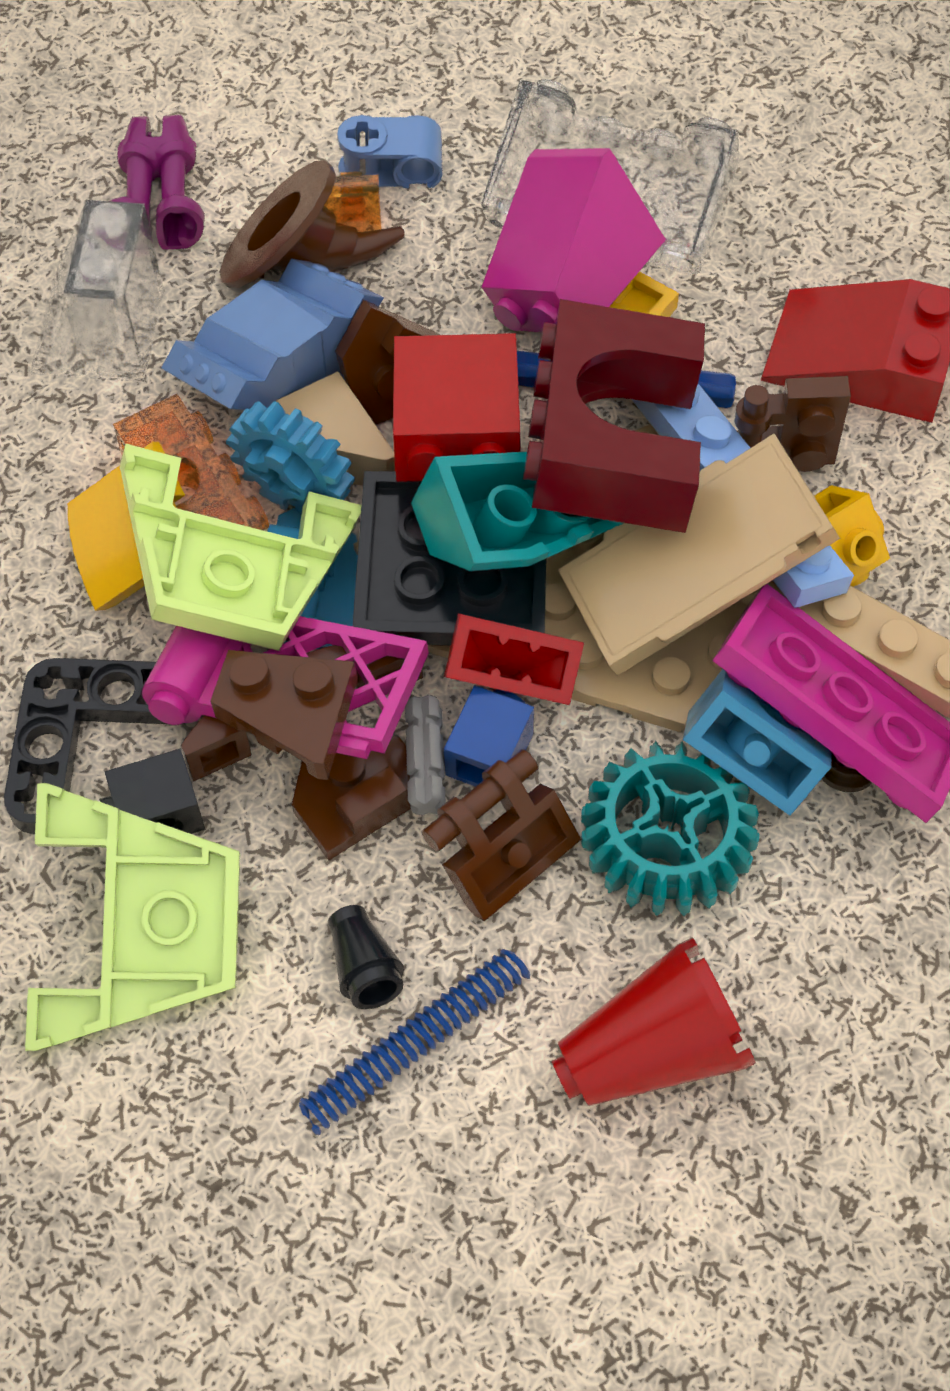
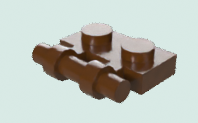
M848 376L789 378L785 381L783 394H769L768 390L761 385L748 387L744 398L740 399L736 406L734 422L739 429L737 432L750 448L770 435L775 434L799 471H815L824 465L835 464L851 397Z
M521 749L507 762L497 760L482 773L483 781L461 799L453 796L437 810L439 817L421 831L425 841L436 852H439L455 838L457 839L461 849L443 863L442 866L467 908L484 922L581 841L580 835L554 789L539 784L527 793L522 783L534 774L539 767L532 755L524 749ZM498 802H501L506 812L483 830L478 819Z

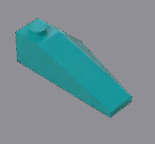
M527 452L434 457L411 502L429 554L469 571L530 566L624 523L532 508L535 481L523 479Z

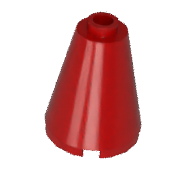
M693 937L677 944L558 1042L563 1056L553 1060L552 1064L569 1099L582 1094L588 1106L744 1070L756 1064L750 1048L736 1054L733 1045L743 1041L739 1034L741 1029L705 957L694 963H691L689 960L700 954L698 945Z

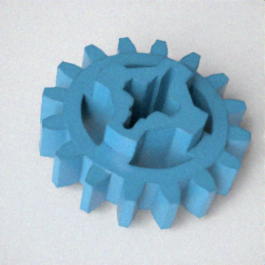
M258 401L250 409L246 408L229 429L231 435L227 438L226 444L235 450L230 457L231 461L243 466L244 474L242 477L245 481H256L261 486L259 494L262 497L278 504L285 511L289 505H293L298 513L302 515V508L309 491L344 500L351 490L349 488L355 481V477L347 472L352 464L350 459L337 455L336 450L341 445L338 440L325 439L320 434L323 425L302 416L301 411L296 408L289 415L285 413L279 402L273 401L266 408V406Z

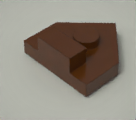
M363 299L335 353L345 382L372 421L377 425L393 418L394 336L441 334Z
M392 736L385 753L371 751L367 759L336 753L328 780L317 779L308 773L306 763L301 762L292 800L293 813L328 861L411 809V805L408 802L407 782L410 780V775L407 774L405 743L400 737Z

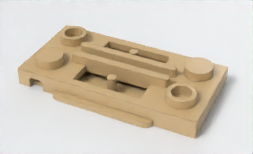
M772 434L728 463L717 460L700 470L699 487L686 533L624 523L606 531L603 542L558 569L608 665L617 675H620L839 540L840 537L775 434Z

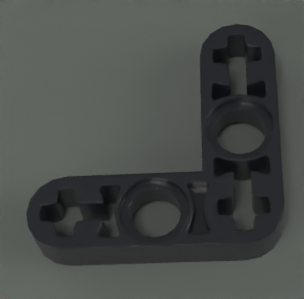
M52 658L35 664L28 671L23 684L4 793V806L18 829L26 833L35 834L36 814H28L25 805L21 803V801H31L34 797L36 782L32 774L43 776L42 783H48L70 792L81 721L166 724L151 714L148 705L145 704L146 702L142 697V688L156 662ZM53 679H63L66 689H60L57 692L56 699H47L43 689L51 688ZM84 679H89L87 682L89 700L87 702H83L79 690H85ZM125 681L135 687L133 695L122 704L112 705L101 700L102 691L113 682ZM55 734L63 739L61 749L49 758L39 759L29 754L31 743L41 735Z

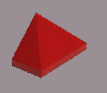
M458 613L444 677L570 705L584 642Z

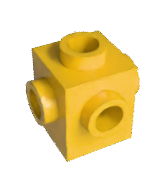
M831 485L814 495L840 537L839 540L830 544V546L854 574L850 586L854 587L867 580L870 571L890 559L883 537L884 525L880 516L874 510L869 493Z

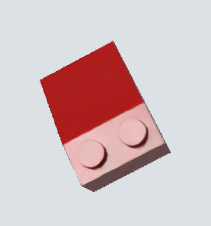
M913 279L790 289L761 381L785 386V381L789 378L848 376L851 394L849 403L933 423L950 363V288Z

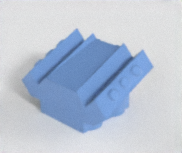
M291 259L278 282L261 279L258 283L206 318L195 341L176 340L161 368L229 409H250L258 401L268 408L273 401L337 371L345 380L344 375L340 372L335 350L363 299L380 306L384 297L364 288L360 283L347 280L341 274L329 271L325 266L309 261Z

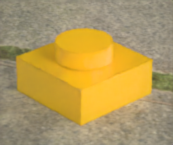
M639 271L609 307L670 317L678 307L679 293Z

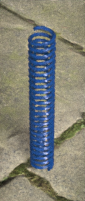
M502 949L500 956L494 955L491 962H484L483 969L476 968L474 975L468 974L466 976V981H458L457 988L450 987L449 994L442 993L440 1001L432 1000V1007L424 1006L423 1014L417 1012L415 1013L414 1020L407 1019L406 1027L399 1025L397 1033L389 1032L388 1039L381 1038L379 1046L372 1045L371 1053L362 1052V1059L354 1058L353 1066L346 1064L344 1072H336L335 1079L327 1078L326 1086L319 1084L317 1092L309 1091L308 1099L300 1098L299 1106L303 1115L310 1119V1110L323 1127L329 1129L330 1123L318 1109V1103L333 1121L338 1122L339 1116L327 1102L326 1095L337 1106L342 1115L348 1114V1109L337 1097L334 1087L345 1098L351 1108H356L357 1103L345 1089L344 1082L353 1090L360 1101L365 1102L366 1096L354 1082L352 1074L364 1086L369 1095H374L375 1090L363 1076L361 1068L371 1077L377 1088L383 1089L384 1083L371 1068L369 1060L378 1068L386 1081L392 1082V1075L382 1064L378 1054L389 1064L395 1075H401L400 1067L389 1055L386 1046L400 1060L402 1066L409 1069L410 1063L397 1047L395 1040L407 1051L413 1062H418L419 1057L406 1041L404 1034L417 1046L421 1055L427 1056V1049L415 1035L412 1027L422 1035L429 1048L436 1049L435 1041L425 1030L421 1020L433 1031L437 1041L444 1043L445 1037L432 1021L429 1013L442 1025L446 1035L453 1036V1029L440 1014L438 1007L451 1019L455 1029L462 1030V1023L449 1008L447 1001L460 1013L464 1023H470L471 1018L457 1001L455 994L469 1007L472 1016L479 1017L478 1008L466 995L464 988L478 1001L479 1008L487 1011L488 1005L482 995L474 988L472 981L487 995L490 1004H496L495 995L482 981L480 974L495 988L496 995L504 998L505 992L499 982L491 975L489 968L503 981L505 989L511 992L513 991V984L499 968L497 962L512 975L513 983L516 985H521L522 979L515 968L507 961L506 956L520 968L523 978L530 979L528 968L515 952ZM312 1123V1131L315 1135H320V1128Z

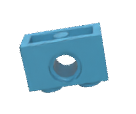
M723 669L688 711L683 740L789 816H791L831 768L832 752L801 728L789 724L784 720L779 711L750 689L736 684Z

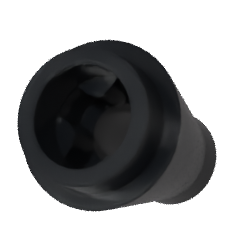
M349 905L334 912L328 919V926L333 938L341 994L351 999L352 1004L359 1009H373L391 1002L403 989L404 984L401 977L404 973V966L369 920L364 907Z

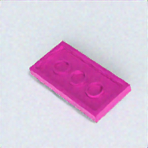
M770 585L762 586L751 599L712 661L725 670L736 684L750 689L779 711L784 720L789 724L801 728L828 748L839 762L855 769L882 789L894 804L908 809L927 823L942 808L950 790V722L799 607L794 608L786 597Z

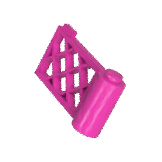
M300 616L286 638L287 642L282 645L280 650L270 649L263 653L308 657L306 653L326 644L342 646L347 654L334 660L353 661L356 670L365 683L364 686L354 690L348 712L374 700L382 712L374 728L350 724L345 720L336 753L367 759L371 751L385 753L428 657L427 641ZM175 626L142 688V697L147 703L151 714L158 720L170 725L193 723L198 721L202 715L215 717L210 701L228 650L253 652L251 649L252 644ZM385 656L405 659L400 670L375 680L367 667V664Z

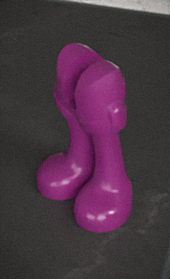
M164 115L162 135L159 137H152L148 116L132 117L125 137L118 145L117 152L119 166L127 174L126 197H118L108 201L100 210L99 228L101 234L110 244L124 251L150 250L152 245L150 221L152 181L156 178H161V202L157 206L156 237L158 243L163 250L187 249L200 240L205 222V213L200 205L192 198L185 196V175L193 169L195 164L196 142L189 137L187 124L182 115Z

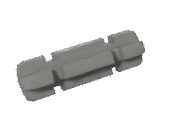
M428 694L424 697L413 696L409 698L405 706L406 723H408V728L406 729L407 774L410 775V780L407 782L408 802L411 805L412 812L417 815H425L427 813L438 814L437 810L446 803L445 787L442 785V781L445 779L443 735L440 734V730L443 727L442 709L439 706V700L433 695Z

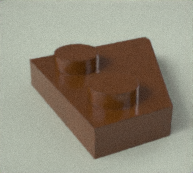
M228 650L210 702L215 717L237 731H246L253 734L259 744L277 755L282 750L290 753L306 763L309 774L317 779L328 780L358 676L353 661Z

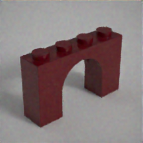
M560 299L556 322L543 323L538 358L545 360H539L533 397L542 398L544 401L534 399L528 437L540 439V441H529L523 474L524 480L535 481L532 508L686 533L699 487L701 442L621 428L600 418L585 404L599 399L625 398L691 409L704 362L705 323Z

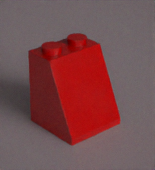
M516 333L394 336L393 442L396 482L422 481L434 457L521 452Z

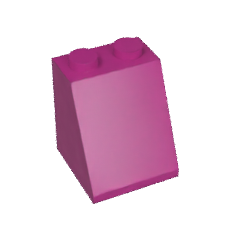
M610 148L535 149L527 158L485 275L482 289L494 305L493 312L496 318L504 326L514 331L542 333L544 322H556L560 299L609 307L666 239Z

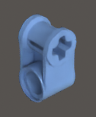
M359 115L345 120L339 126L337 140L339 147L343 151V157L340 159L338 170L340 177L345 183L362 188L398 186L409 188V184H427V188H433L441 181L443 175L442 132L435 120L419 115L408 117H371ZM361 131L365 132V146L363 147L360 146ZM360 159H365L364 175L360 174Z

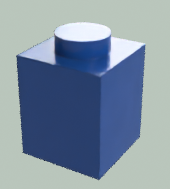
M474 685L444 747L445 776L476 787L483 781L482 773L497 760L507 762L521 749L527 750L534 734V706L526 704L523 699L512 692L499 689L490 691Z

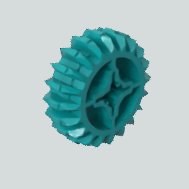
M655 741L649 747L648 758L644 759L630 748L624 757V767L609 761L603 772L604 782L593 781L588 794V799L591 803H586L582 807L581 823L587 827L582 831L581 844L584 850L592 852L589 856V867L592 873L607 872L604 887L608 890V893L617 891L627 884L629 887L626 902L630 908L640 903L643 894L653 897L651 907L656 916L665 909L666 899H676V907L684 917L691 911L692 895H696L697 899L708 909L716 903L717 889L731 895L738 885L739 878L737 874L746 875L750 871L753 862L750 852L757 849L760 837L758 830L753 828L757 824L759 816L757 805L746 803L750 794L748 786L743 782L731 783L733 775L722 767L711 768V760L702 753L699 754L697 759L687 757V747L683 741L676 746L674 755L664 754L661 746ZM672 790L686 792L688 795L678 794ZM639 796L643 802L641 811L643 816L633 821L632 829L620 834L616 819L622 809ZM659 819L661 822H671V829L675 823L680 825L681 833L679 831H668V825L664 830L659 828ZM718 820L722 828L723 839L712 853L702 859L698 853L699 840L697 836L706 832L707 824ZM647 859H663L669 862L671 866L657 864Z

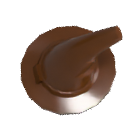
M314 161L292 174L256 208L228 248L219 273L223 284L229 288L239 289L258 278L264 279L265 272L268 270L284 272L291 259L319 264L327 267L329 271L341 270L376 259L402 240L405 231L401 226H395L380 230L357 232L356 227L336 222L334 212L324 206L332 192L336 173L329 162Z

